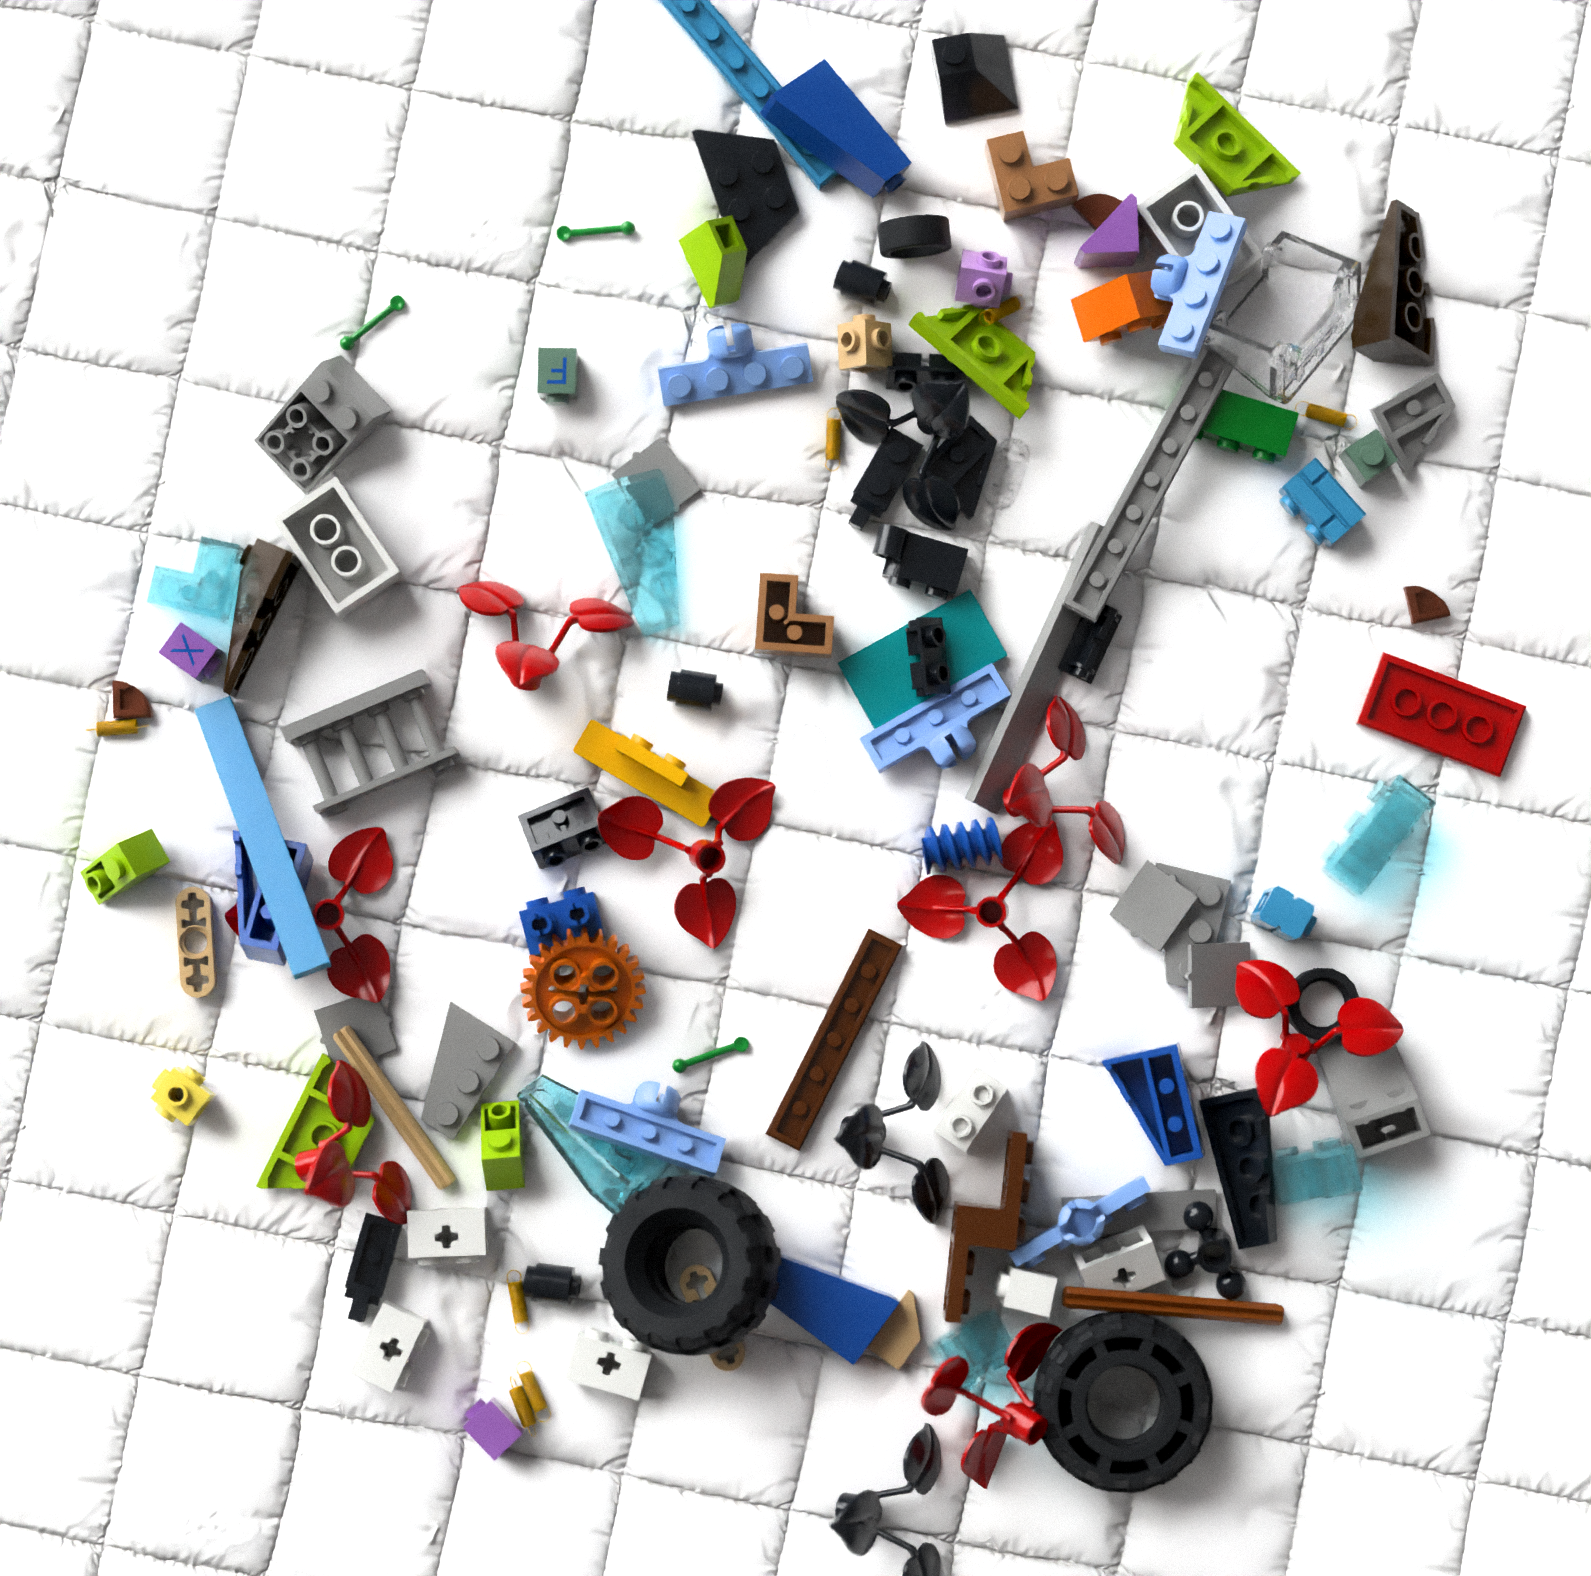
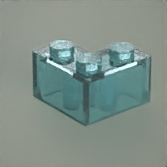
M202 536L193 573L155 565L147 603L156 608L228 624L242 567L239 562L245 549L238 544Z
M1328 1137L1312 1141L1313 1148L1298 1152L1297 1145L1274 1150L1276 1157H1273L1272 1160L1274 1191L1277 1204L1284 1206L1318 1197L1327 1199L1363 1190L1352 1144L1341 1142L1340 1138Z
M992 1306L926 1346L938 1368L943 1362L953 1356H960L968 1361L969 1374L962 1388L970 1391L982 1383L980 1376L986 1373L985 1368L992 1366L994 1370H997L1005 1365L1004 1357L1012 1342V1338Z

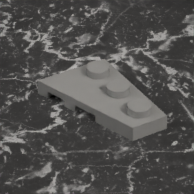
M1156 862L1155 865L1169 876L1176 875L1179 883L1199 896L1163 948L1166 983L1188 988V980L1185 979V973L1188 972V944L1217 942L1231 880Z
M450 1002L421 1120L450 1139L455 1140L516 1042L458 1005Z

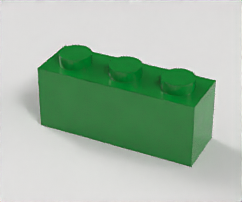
M1222 389L1194 441L1201 442L1202 437L1217 442L1216 447L1231 453H1237L1238 449L1253 453L1252 458L1254 460L1272 465L1275 460L1281 462L1286 457L1299 413Z

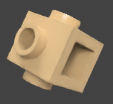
M860 314L853 316V322L838 324L839 370L866 374L886 370L888 366H893L891 323L876 321V316L872 314Z

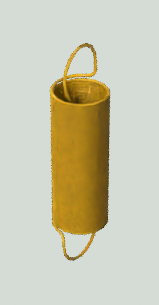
M1018 295L1001 302L999 308L991 307L985 310L983 313L985 321L991 325L1022 309L1021 302L1016 297Z
M1306 402L1308 403L1307 413L1300 415L1342 428L1348 416L1347 413Z
M827 418L825 459H839L840 466L841 420Z
M137 719L101 721L96 723V729H86L85 731L96 730L97 736L138 734V728L141 727H138L140 725H138Z
M521 1279L517 1282L508 1283L514 1323L528 1322Z
M533 1370L519 1374L534 1413L548 1409Z
M522 1385L513 1387L508 1392L523 1428L528 1427V1430L529 1426L533 1425L534 1428V1424L537 1421Z

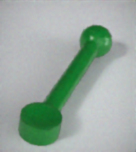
M625 221L622 225L570 229L567 226H560L557 229L556 235L562 242H567L571 237L611 233H623L629 236L635 232V225L631 221Z
M399 295L393 296L388 307L351 336H344L340 340L341 348L346 351L353 349L355 342L393 311L403 310L405 307L403 297Z
M738 1037L734 1040V1043L686 1060L676 1059L672 1064V1069L680 1074L685 1072L687 1067L735 1050L744 1052L747 1050L749 1042L745 1037Z

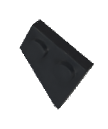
M969 415L965 431L959 437L946 439L935 450L926 471L927 477L937 476L952 485L960 501V513L969 521L974 517L997 444V440L971 415Z

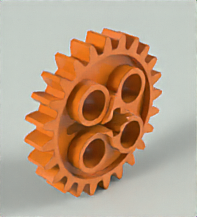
M583 927L580 937H575L572 930L568 928L565 940L562 941L556 934H553L552 947H548L543 943L539 944L541 957L529 955V963L533 968H523L522 970L523 978L528 980L520 983L521 993L526 994L522 998L523 1008H531L527 1012L529 1022L538 1020L536 1024L538 1033L549 1029L550 1042L562 1036L565 1048L574 1039L578 1040L579 1049L583 1050L586 1040L591 1039L593 1045L599 1048V1037L605 1036L612 1043L614 1042L613 1030L617 1029L621 1033H627L624 1020L630 1022L637 1021L636 1013L633 1009H643V1001L638 996L646 994L645 984L640 983L644 979L643 969H635L639 965L637 955L628 957L630 948L627 943L617 948V935L614 934L607 941H604L602 929H598L594 937H589L587 928ZM561 965H570L574 968L568 975L562 976L555 973V970ZM602 965L612 968V971L604 976L593 973L597 967ZM581 985H588L586 986L585 992H578L581 988ZM550 986L557 987L554 990H549ZM614 986L617 987L615 991L610 990ZM561 1001H568L573 1004L567 1011H557L553 1008ZM605 1001L611 1004L605 1011L599 1012L592 1009L597 1002Z

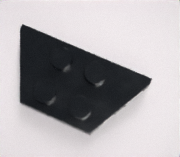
M694 130L692 131V136L720 216L732 215L747 247L745 269L750 264V261L772 242L777 233L799 214V207L775 139Z

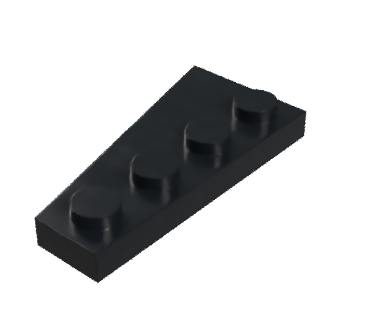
M1249 1088L1199 1100L1238 1249L1267 1245L1278 1241L1270 1117L1260 1101L1257 1088Z

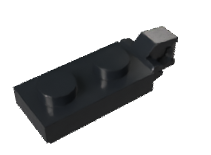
M890 427L889 437L879 446L855 487L850 500L857 507L848 524L860 531L863 530L871 514L880 518L883 512L886 513L924 447L921 443L893 427Z
M366 1212L345 1283L346 1292L344 1297L353 1299L347 1319L363 1323L365 1322L369 1305L379 1306L380 1299L385 1292L403 1225L392 1223L385 1217Z

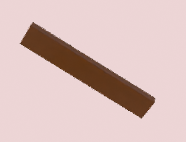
M868 928L765 1134L800 1151L903 945Z

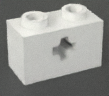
M973 1066L931 1130L966 1152L1008 1088L978 1067Z
M487 1207L412 1209L407 1211L408 1258H418V1265L441 1264V1257L457 1256V1263L480 1262V1255L489 1253ZM446 1226H450L451 1232L458 1233V1239L453 1240L451 1246H446L444 1239H438V1234L445 1231Z
M1143 1224L1072 1252L1085 1288L1136 1292L1151 1289L1156 1283L1166 1280L1153 1241Z
M1007 1263L1006 1272L1000 1270L998 1272L994 1293H996V1296H1000L999 1302L1003 1307L1049 1317L1058 1279L1051 1273L1030 1268L1026 1269L1021 1266L1016 1267L1013 1264Z
M384 1301L350 1374L390 1393L396 1390L397 1385L405 1387L414 1366L408 1364L414 1350L422 1351L430 1334V1331L425 1329L428 1319L391 1301ZM395 1338L399 1340L397 1347L402 1350V1353H396L393 1357L387 1356L388 1348L384 1346V1342L389 1343Z
M587 1327L586 1333L579 1331L564 1380L639 1401L653 1352L646 1351V1345L637 1340L624 1338L623 1344L608 1340L610 1333L599 1329ZM609 1352L614 1353L615 1361L621 1363L620 1367L614 1366L611 1372L605 1371V1364L599 1361V1357L606 1358Z

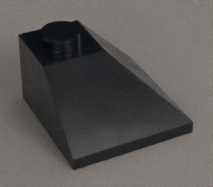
M964 33L931 41L930 54L944 124L1019 109L1004 35Z

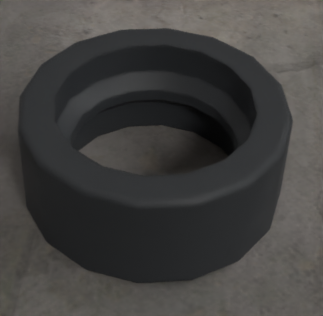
M932 214L904 216L889 219L877 226L879 250L881 256L885 258L909 259L927 257L944 253L952 248L949 219L946 216Z
M1313 968L1300 973L1295 978L1299 985L1300 997L1303 990L1310 984L1323 981L1335 985L1341 991L1344 1003L1350 999L1359 998L1354 983L1345 974L1332 968ZM1300 997L1294 1005L1286 1007L1289 1012V1023L1298 1033L1310 1039L1319 1040L1333 1028L1341 1027L1338 1020L1326 1027H1319L1309 1023L1302 1016ZM1342 1034L1336 1035L1334 1038L1340 1037Z

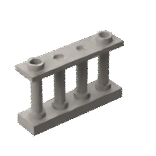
M419 669L280 728L287 743H297L298 747H303L324 798V801L312 805L315 813H326L327 818L338 815L349 809L347 803L430 768H432L433 773H437L455 765L453 759L459 757L460 753L455 746L444 750L424 702V689L430 687L431 684L423 669ZM401 698L404 703H409L430 754L429 757L410 765L387 712L390 710L388 704ZM365 713L368 714L369 718L373 717L395 771L377 779H373L352 728L355 724L353 718ZM332 728L334 733L338 732L360 785L341 794L337 792L317 744V740L320 739L318 733Z

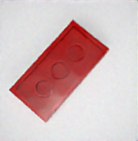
M1383 652L1355 724L1499 778L1527 706Z

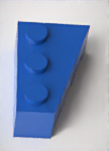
M233 830L236 857L235 875L237 877L239 944L249 960L285 966L287 959L239 831ZM285 840L305 893L314 859L306 843Z
M1179 1042L1105 1058L1101 1061L1165 1166L1196 1160L1205 1156Z

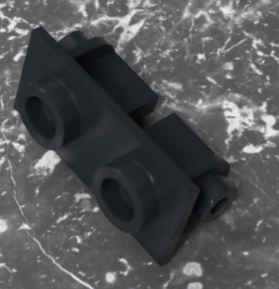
M895 352V356L892 355L893 366L887 367L886 389L912 392L920 383L925 381L950 382L963 380L964 372L951 363L943 354H929V366H921L922 353Z
M1105 604L1095 624L1081 617L1059 663L1058 669L1088 684H1092L1123 617L1118 614V610Z
M917 617L916 620H909V628L905 629L909 656L920 655L921 657L920 662L910 663L912 690H916L917 697L951 693L950 670L947 664L945 647L946 634L943 628L942 617Z

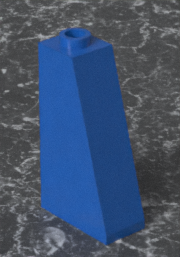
M826 59L773 93L760 111L764 119L872 198H875L884 190L891 194L906 181L903 174L912 162Z
M781 1254L782 1265L778 1267L777 1282L780 1285L776 1299H772L770 1304L854 1365L898 1306L899 1299L892 1294Z

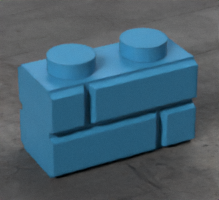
M1316 457L1278 491L1282 496L1279 500L1282 507L1292 517L1298 514L1308 525L1304 528L1306 534L1319 546L1324 543L1329 548L1366 515Z
M1280 886L1264 890L1250 916L1251 922L1265 930L1271 929L1272 934L1285 941L1297 938L1302 939L1303 937L1307 938L1318 919L1313 916L1315 911L1313 904L1300 897L1294 898L1293 893Z

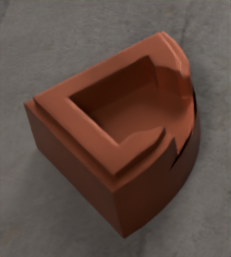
M1091 194L1077 200L1072 205V208L1096 231L1122 201L1107 194Z
M1405 586L1403 588L1412 625L1451 616L1445 601L1432 591L1421 586Z
M112 680L114 719L154 718L151 704L142 691L126 682Z

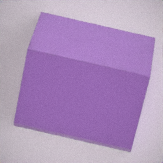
M1130 193L1079 248L1074 261L1078 268L1133 266L1139 253L1137 197L1134 194Z

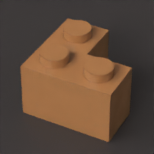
M1024 131L986 139L984 151L1002 222L1070 206L1077 201L1079 192L1070 158L1033 167Z
M760 573L755 653L831 658L834 616L796 613L798 575Z

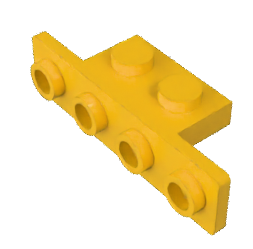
M595 720L589 721L573 749L575 754L698 826L705 827L711 817L708 804L715 790L692 778L689 773L685 772L686 763L669 753H666L665 757L661 758L650 751L653 747L652 743L636 734H633L631 739Z

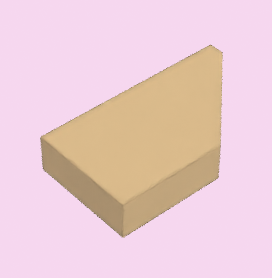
M908 1289L898 1306L867 1346L869 1350L898 1371L921 1340L914 1293Z

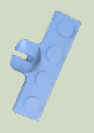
M1209 211L1195 249L1190 256L1180 257L1166 254L1157 259L1155 265L1163 267V270L1153 269L1151 289L1156 299L1173 302L1158 342L1161 352L1197 359L1248 227L1245 218Z
M731 323L734 345L727 346L724 326H716L707 333L708 357L703 360L657 367L663 405H677L814 382L808 344L801 343L759 350L753 345L751 329L747 324Z
M990 663L950 686L951 693L936 694L862 736L860 741L879 774L922 750H926L931 754L938 767L942 769L954 767L958 764L955 761L956 756L950 747L953 744L964 761L967 760L976 751L977 747L976 740L971 734L968 725L974 719L1008 701L1011 697V693L994 665Z
M653 1081L643 1082L636 1089L631 1104H624L583 1089L578 1093L568 1129L711 1178L716 1175L726 1138L678 1121L677 1112L681 1097L674 1088L667 1085L665 1094H661L658 1102H656L661 1083Z
M1140 1175L1095 1202L1087 1199L1070 1201L1062 1207L1058 1215L1057 1224L1016 1247V1250L1008 1251V1254L1016 1267L1024 1264L1025 1268L1029 1269L1046 1259L1044 1251L1056 1244L1060 1250L1071 1244L1077 1246L1089 1245V1243L1101 1237L1105 1225L1113 1220L1110 1213L1123 1206L1126 1211H1130L1147 1201L1144 1194L1149 1192L1151 1188L1144 1176Z

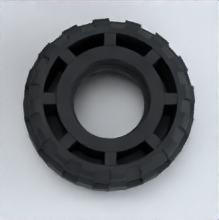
M681 1175L652 1181L651 1185L641 1191L636 1190L624 1201V1207L617 1216H612L605 1230L608 1236L604 1248H600L598 1265L602 1266L603 1280L600 1282L603 1297L609 1301L614 1311L612 1316L622 1328L628 1330L636 1337L635 1340L650 1348L669 1354L697 1356L729 1349L743 1341V1337L750 1331L759 1327L767 1316L765 1313L772 1299H776L780 1285L777 1282L778 1267L782 1265L781 1249L777 1247L773 1234L775 1229L769 1217L764 1215L756 1205L757 1202L727 1182L706 1176ZM690 1229H701L710 1233L719 1245L722 1254V1272L716 1287L706 1298L699 1302L688 1303L679 1300L669 1288L665 1276V1260L671 1245L681 1234Z
M1098 1313L1084 1318L1070 1328H1067L1056 1338L1055 1342L1045 1353L1038 1367L1034 1383L1033 1402L1036 1403L1034 1411L1047 1419V1429L1041 1439L1051 1456L1065 1471L1077 1480L1096 1489L1108 1492H1143L1155 1486L1164 1485L1176 1478L1186 1466L1194 1461L1201 1451L1203 1442L1207 1434H1209L1213 1418L1211 1381L1196 1349L1181 1333L1169 1324L1153 1316L1139 1313ZM1117 1366H1131L1144 1371L1156 1384L1160 1396L1159 1412L1152 1426L1143 1434L1130 1439H1117L1102 1433L1091 1421L1087 1409L1088 1393L1095 1379L1104 1371Z

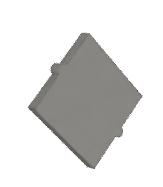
M662 437L640 453L634 452L632 459L611 474L650 527L654 526L671 512H679V506L701 491Z
M1147 860L1109 915L1131 931L1132 937L1139 936L1161 952L1199 896L1179 883L1176 875L1169 876Z
M1250 942L1188 944V972L1185 973V979L1188 980V1008L1240 1006L1235 994L1236 966L1240 962L1250 960Z
M353 997L314 1010L322 1034L320 1043L325 1044L327 1053L335 1064L336 1061L342 1060L351 1065L333 1039V1035L337 1031L348 1025L352 1027L372 1057L398 1049L389 1024L392 1018L386 1015L382 1000L378 1003H373Z

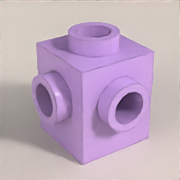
M963 249L956 280L954 300L970 303L977 308H999L1002 294L1009 295L1012 285L1013 273L1007 272L1008 257L1000 256L996 252L988 250L975 252Z

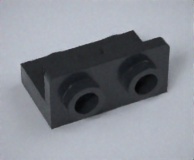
M589 787L518 815L528 845L539 869L559 866L566 859L583 852H593L606 843L598 828L597 816L599 812Z

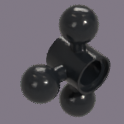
M1202 1201L1190 1203L1184 1210L1183 1220L1190 1230L1200 1234L1197 1251L1188 1253L1185 1250H1174L1169 1253L1164 1262L1167 1275L1174 1280L1182 1281L1188 1279L1193 1274L1196 1265H1200L1207 1272L1219 1274L1215 1285L1221 1297L1228 1300L1241 1297L1246 1290V1279L1241 1272L1231 1269L1229 1266L1232 1260L1233 1245L1230 1235L1222 1229L1211 1228L1214 1221V1212L1207 1203ZM1217 1244L1223 1247L1225 1252L1220 1256L1213 1257L1208 1255L1204 1249L1209 1245Z

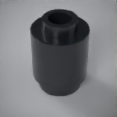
M843 260L836 274L833 289L841 291V296L875 308L878 302L883 304L886 302L892 282L887 281L888 272L857 260H853L852 263Z
M681 669V672L671 671L666 701L675 702L676 707L711 712L713 705L720 706L724 683L717 682V674Z
M546 1263L527 1266L523 1287L524 1296L532 1297V1300L536 1302L570 1306L572 1298H579L581 1276L575 1275V1267Z

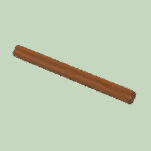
M1072 1286L1064 1287L1061 1297L1062 1306L1070 1309L1139 1313L1143 1315L1276 1326L1281 1325L1284 1319L1283 1306L1275 1303Z

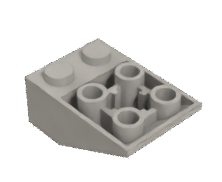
M339 355L321 362L254 441L306 495L362 444L393 409L344 357Z
M1342 1040L1324 1045L1318 1049L1316 1055L1351 1158L1359 1160L1431 1136L1421 1102L1396 1044L1389 1050L1370 1057H1360L1348 1053L1342 1046Z

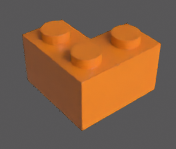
M1152 271L1122 275L1071 299L1084 343L1100 341L1101 346H1106L1121 341L1123 339L1121 333L1126 331L1131 334L1143 331L1149 327L1153 331L1165 327L1173 302L1155 298L1154 292L1151 289Z

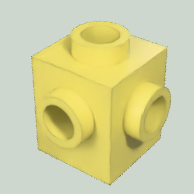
M187 1065L184 1070L181 1067H173L171 1071L164 1069L152 1085V1088L156 1091L150 1099L158 1104L155 1110L173 1123L177 1118L186 1126L194 1125L216 1094L203 1085L206 1078ZM179 1088L184 1093L182 1100L177 1097V1090Z

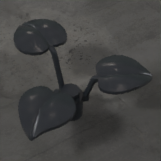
M931 380L920 383L913 390L912 394L914 409L896 419L889 418L891 415L890 405L876 393L860 389L840 392L835 398L836 406L840 410L839 413L841 412L840 415H842L841 418L853 436L865 443H883L889 437V427H896L913 418H917V426L923 433L934 435L918 471V478H909L903 484V498L911 513L924 524L940 530H954L960 514L958 495L952 485L946 480L937 476L927 477L926 471L940 439H955L966 429L970 405L967 381Z
M921 1041V1044L910 1053L903 1068V1087L906 1095L910 1098L908 1102L882 1111L876 1104L863 1105L852 1116L844 1117L840 1125V1131L834 1138V1141L846 1150L859 1168L864 1170L874 1168L882 1154L915 1166L918 1172L914 1175L911 1183L915 1206L927 1223L935 1224L943 1210L948 1195L949 1179L943 1162L938 1158H929L924 1165L921 1160L883 1147L887 1133L883 1122L884 1117L915 1108L916 1104L921 1111H929L938 1098L941 1086L939 1063L930 1045L925 1041Z
M925 1423L924 1427L914 1435L906 1448L903 1458V1474L908 1483L905 1486L881 1491L866 1489L859 1494L844 1492L839 1496L836 1503V1518L829 1524V1527L841 1538L847 1550L855 1556L866 1555L874 1545L877 1535L907 1550L911 1558L904 1565L903 1576H939L940 1555L936 1546L932 1543L924 1542L917 1550L910 1543L878 1528L877 1524L882 1517L880 1498L911 1493L914 1489L918 1494L925 1495L932 1489L941 1468V1448L933 1427L929 1423Z

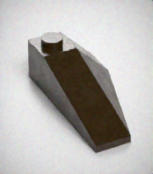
M1398 199L1392 200L1357 302L1351 333L1352 349L1374 362L1429 367L1434 365L1436 330L1434 318H1427L1424 298L1431 294L1429 283H1424L1420 269V262L1425 259L1420 215Z
M257 538L254 546L251 544L247 545L239 562L243 568L239 577L223 688L224 693L236 698L302 566V563L294 553Z

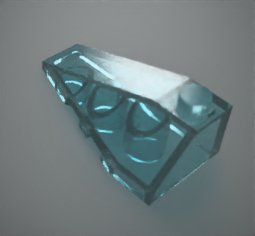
M658 468L618 478L584 492L599 533L643 636L648 637L680 624L674 503L661 469Z
M542 1074L518 1092V1099L589 1194L613 1215L617 1216L624 1207V1201L636 1190L641 1191L651 1185L652 1181L660 1179L671 1164L568 1129L579 1092Z

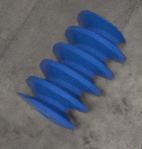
M992 817L986 819L984 829H982L977 819L971 820L969 831L966 830L962 821L956 822L953 834L947 824H942L939 836L936 835L932 826H927L924 838H921L926 875H930L933 863L937 864L941 873L946 872L948 861L953 863L956 870H961L962 861L965 858L971 868H976L978 856L983 858L986 866H991L993 854H997L1003 864L999 830Z

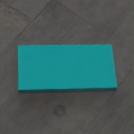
M971 589L921 616L942 617L943 628L946 634L945 647L947 664L950 670V686L990 663L994 664L1007 657L1005 649ZM908 624L837 663L874 730L936 695L917 697L916 690H912L910 663L920 662L921 657L920 655L909 656L905 629L909 628Z

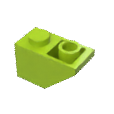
M732 215L707 220L678 241L709 309L732 304L739 300L747 247Z
M149 829L117 843L80 873L85 880L87 889L92 893L97 904L100 905L151 877L167 865L170 860L154 831Z
M519 1100L481 1104V1162L487 1191L525 1188V1159Z

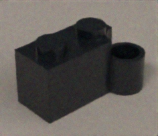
M880 524L872 554L886 559L882 577L889 578L888 585L904 590H909L911 585L925 589L924 595L946 601L947 595L952 597L956 595L969 549L914 534L897 526Z

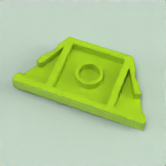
M1198 72L1193 75L1187 83L1173 145L1194 165L1198 163L1209 180L1227 197L1292 184L1301 172Z
M971 304L964 305L960 309L950 307L940 309L937 315L926 317L923 312H917L908 323V326L1020 420L1030 405L1026 400L1027 392L1032 386L1033 375L1031 368L1034 366L1035 351L1001 322L996 321L989 325L983 316L984 308H977Z
M321 1054L256 1187L260 1189H305L306 1182H303L298 1177L295 1169L297 1154L302 1151L319 1148L320 1140L328 1139L342 1129L344 1123L339 1122L333 1116L328 1104L329 1080L336 1068V1064L329 1055ZM372 1112L365 1127L357 1128L353 1125L352 1130L336 1141L343 1146L347 1160L350 1162V1169H352L376 1121V1117Z

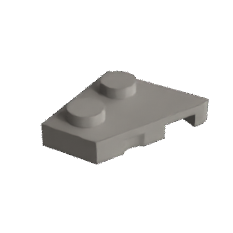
M1436 372L1369 409L1386 443L1398 459L1396 462L1402 473L1407 474L1415 467L1414 463L1425 447L1430 445L1437 434L1438 428L1442 422L1447 420L1456 405L1441 376Z

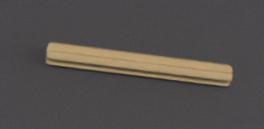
M348 1025L337 1031L333 1035V1039L353 1068L361 1075L369 1091L436 1187L443 1190L456 1180L454 1173L352 1027Z

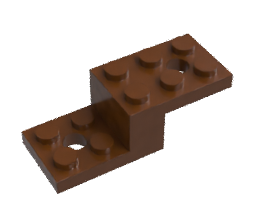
M1008 1130L1000 1206L954 1201L942 1317L945 1322L961 1324L962 1314L969 1315L971 1292H969V1289L964 1288L966 1275L973 1276L975 1253H973V1250H969V1245L1016 1250V1242L1024 1241L1026 1219L1019 1217L1020 1204L1028 1203L1030 1180L1023 1178L1025 1164H1032L1034 1141L1027 1140L1028 1133L1024 1131Z

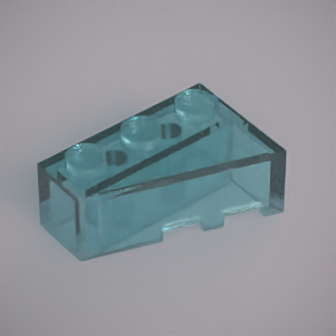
M1400 774L1387 779L1385 783L1379 779L1366 795L1370 802L1361 813L1356 809L1342 827L1347 833L1339 843L1332 840L1319 857L1324 861L1319 870L1354 897L1363 894L1389 862L1390 856L1403 839L1407 840L1414 831L1412 827L1425 810L1429 812L1436 804L1433 799Z

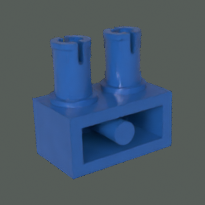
M580 887L562 892L564 899L549 903L548 897L525 902L527 909L518 912L529 953L536 956L541 955L539 951L540 943L552 947L553 934H556L562 941L565 940L568 928L572 930L575 937H580L583 927L587 928L589 937H594L598 929H602L603 938L607 937L595 892L586 893L585 887Z

